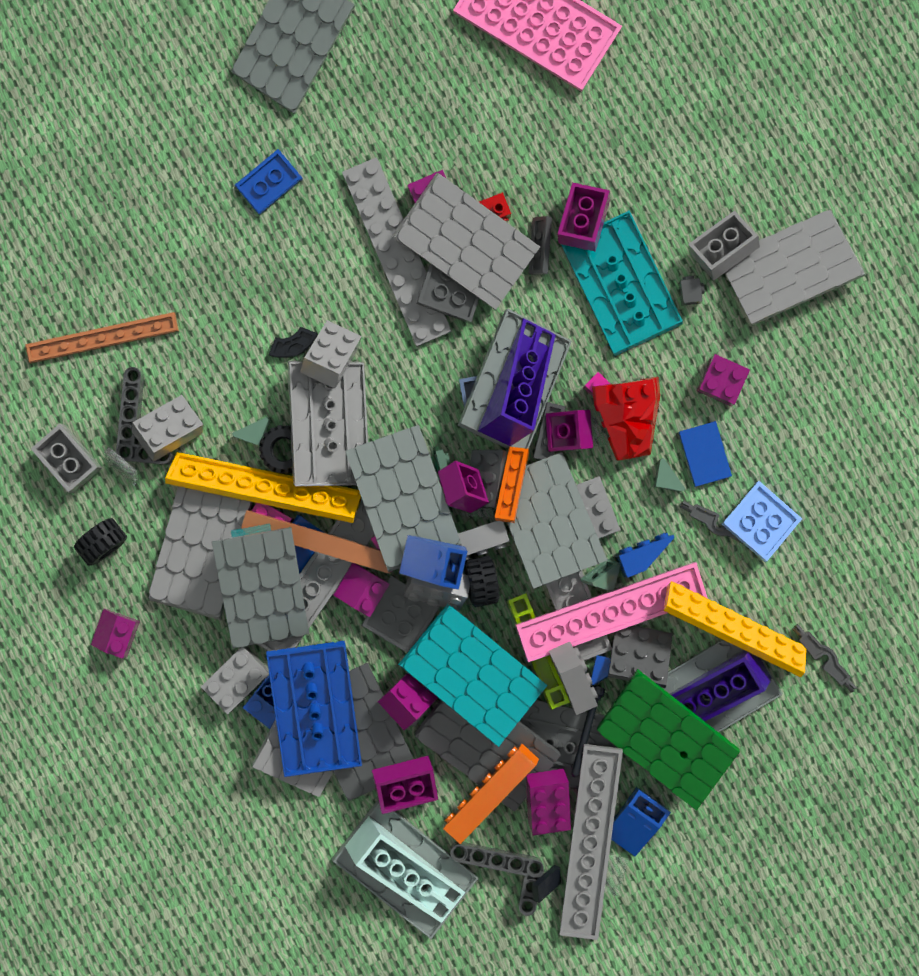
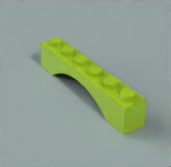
M526 593L507 601L515 624L535 618ZM550 655L531 661L536 676L548 685L543 694L549 709L552 710L569 703L570 701Z

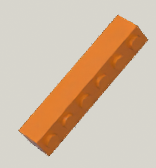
M523 744L518 748L514 746L507 754L509 757L505 761L501 760L495 766L496 771L493 774L489 772L482 780L483 785L480 788L476 786L469 794L471 797L468 800L463 799L457 806L459 810L455 814L451 812L445 819L447 823L443 829L459 844L480 825L537 765L539 758Z

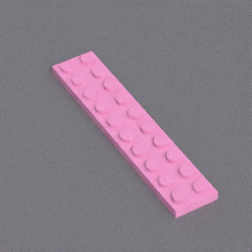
M693 562L516 624L515 626L527 662L550 655L549 650L567 642H571L572 646H576L667 614L663 609L667 586L671 581L708 599L697 563Z

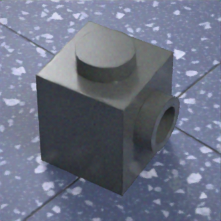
M694 276L683 277V280L678 283L681 306L701 303L703 301L702 294L705 293L704 284L700 283V278L694 279Z

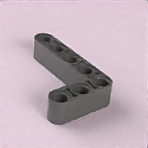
M129 367L125 370L123 377L116 455L120 460L128 462L169 465L175 458L173 451L168 453L169 457L166 461H162L160 458L153 462L150 457L143 459L141 453L144 448L142 445H138V440L134 434L130 438H125L124 436L126 429L130 428L132 430V422L141 417L144 373L136 367ZM133 372H138V379L131 381L130 375ZM135 390L136 398L129 400V392ZM133 409L134 417L127 419V411ZM128 447L131 453L125 458L122 452L124 448Z
M455 842L452 844L450 855L456 862L524 875L518 901L519 910L525 916L535 913L537 902L533 900V891L528 890L526 884L535 882L543 875L544 866L540 858L466 842L461 844ZM461 847L465 852L463 855L457 856L453 852L454 849ZM476 851L483 853V857L479 860L474 859L472 856ZM500 855L502 861L500 863H493L492 857ZM513 859L521 861L519 867H513L510 863ZM532 863L540 865L537 871H532L529 867ZM525 901H530L533 905L530 909H524L522 904Z

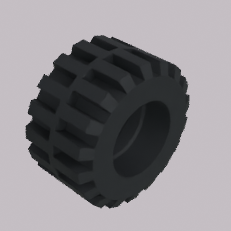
M279 425L276 428H271L268 433L264 434V438L261 439V446L259 447L260 458L263 460L264 465L274 472L281 474L293 473L292 458L288 461H280L273 453L274 445L278 440L284 438L291 440V426Z
M109 518L98 523L76 541L74 549L87 566H92L116 551L125 542L127 535L113 518Z
M490 556L466 560L464 572L465 575H468L470 582L468 594L472 605L480 607L498 603L500 596L498 579Z

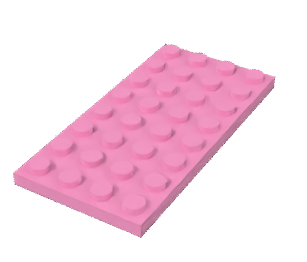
M459 0L453 9V13L581 92L622 29V25L581 0Z

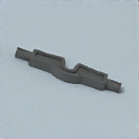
M684 500L682 501L680 508L690 512L689 516L704 523L710 532L718 536H728L743 544L724 526L721 528L717 526L718 513L698 504L693 506Z
M796 624L792 630L800 637L798 641L806 648L814 660H818L821 656L827 655V660L822 665V669L831 675L838 684H844L851 693L854 692L853 689L856 690L857 686L850 681L851 676L839 664L835 652L829 647L820 644L810 632H805Z

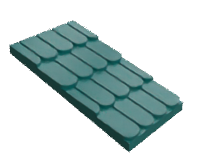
M630 210L604 222L596 252L561 244L614 357L683 324L682 318Z
M449 604L445 606L398 664L498 747L548 686Z

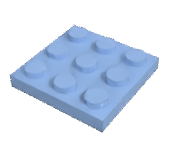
M758 481L723 521L722 525L760 559L767 562L802 518Z

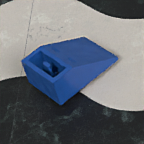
M662 533L655 536V540L652 542L644 540L637 543V547L634 549L626 547L619 550L620 554L616 555V558L620 562L623 576L628 578L646 571L675 538L674 535Z
M407 535L399 573L439 586L459 590L468 551L465 546Z
M268 675L243 709L267 728L271 729L276 717L270 676Z
M636 786L614 818L611 840L633 856H636L660 829L671 812Z

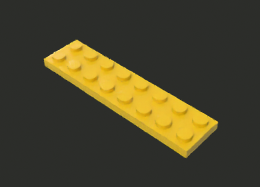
M672 581L668 584L663 611L798 677L804 675L806 648L801 643L795 642L766 626H762L750 618H746L731 609L719 605L717 602L711 601Z

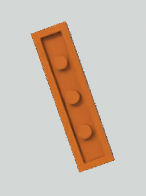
M509 446L495 521L515 523L529 454L528 449Z

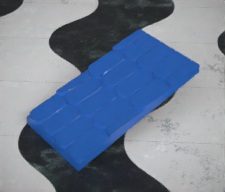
M345 641L266 651L284 777L362 766Z

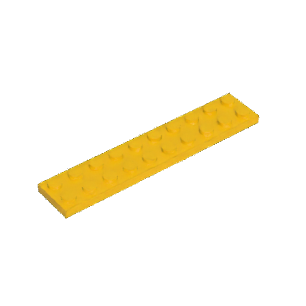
M177 452L165 477V484L349 523L354 522L362 499L359 490L342 486H294L293 476L180 452Z

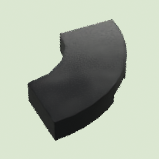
M300 327L291 337L283 339L275 337L269 356L276 358L297 356L311 347L318 333Z

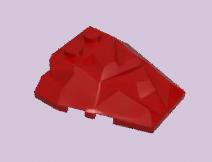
M659 377L643 378L638 381L592 386L594 407L596 411H600L603 419L601 424L608 431L610 436L608 441L616 460L620 461L651 455L660 401Z

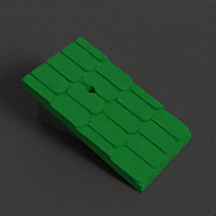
M638 669L597 727V731L618 748L623 749L625 755L650 772L654 778L668 787L672 793L695 810H698L740 753V749Z

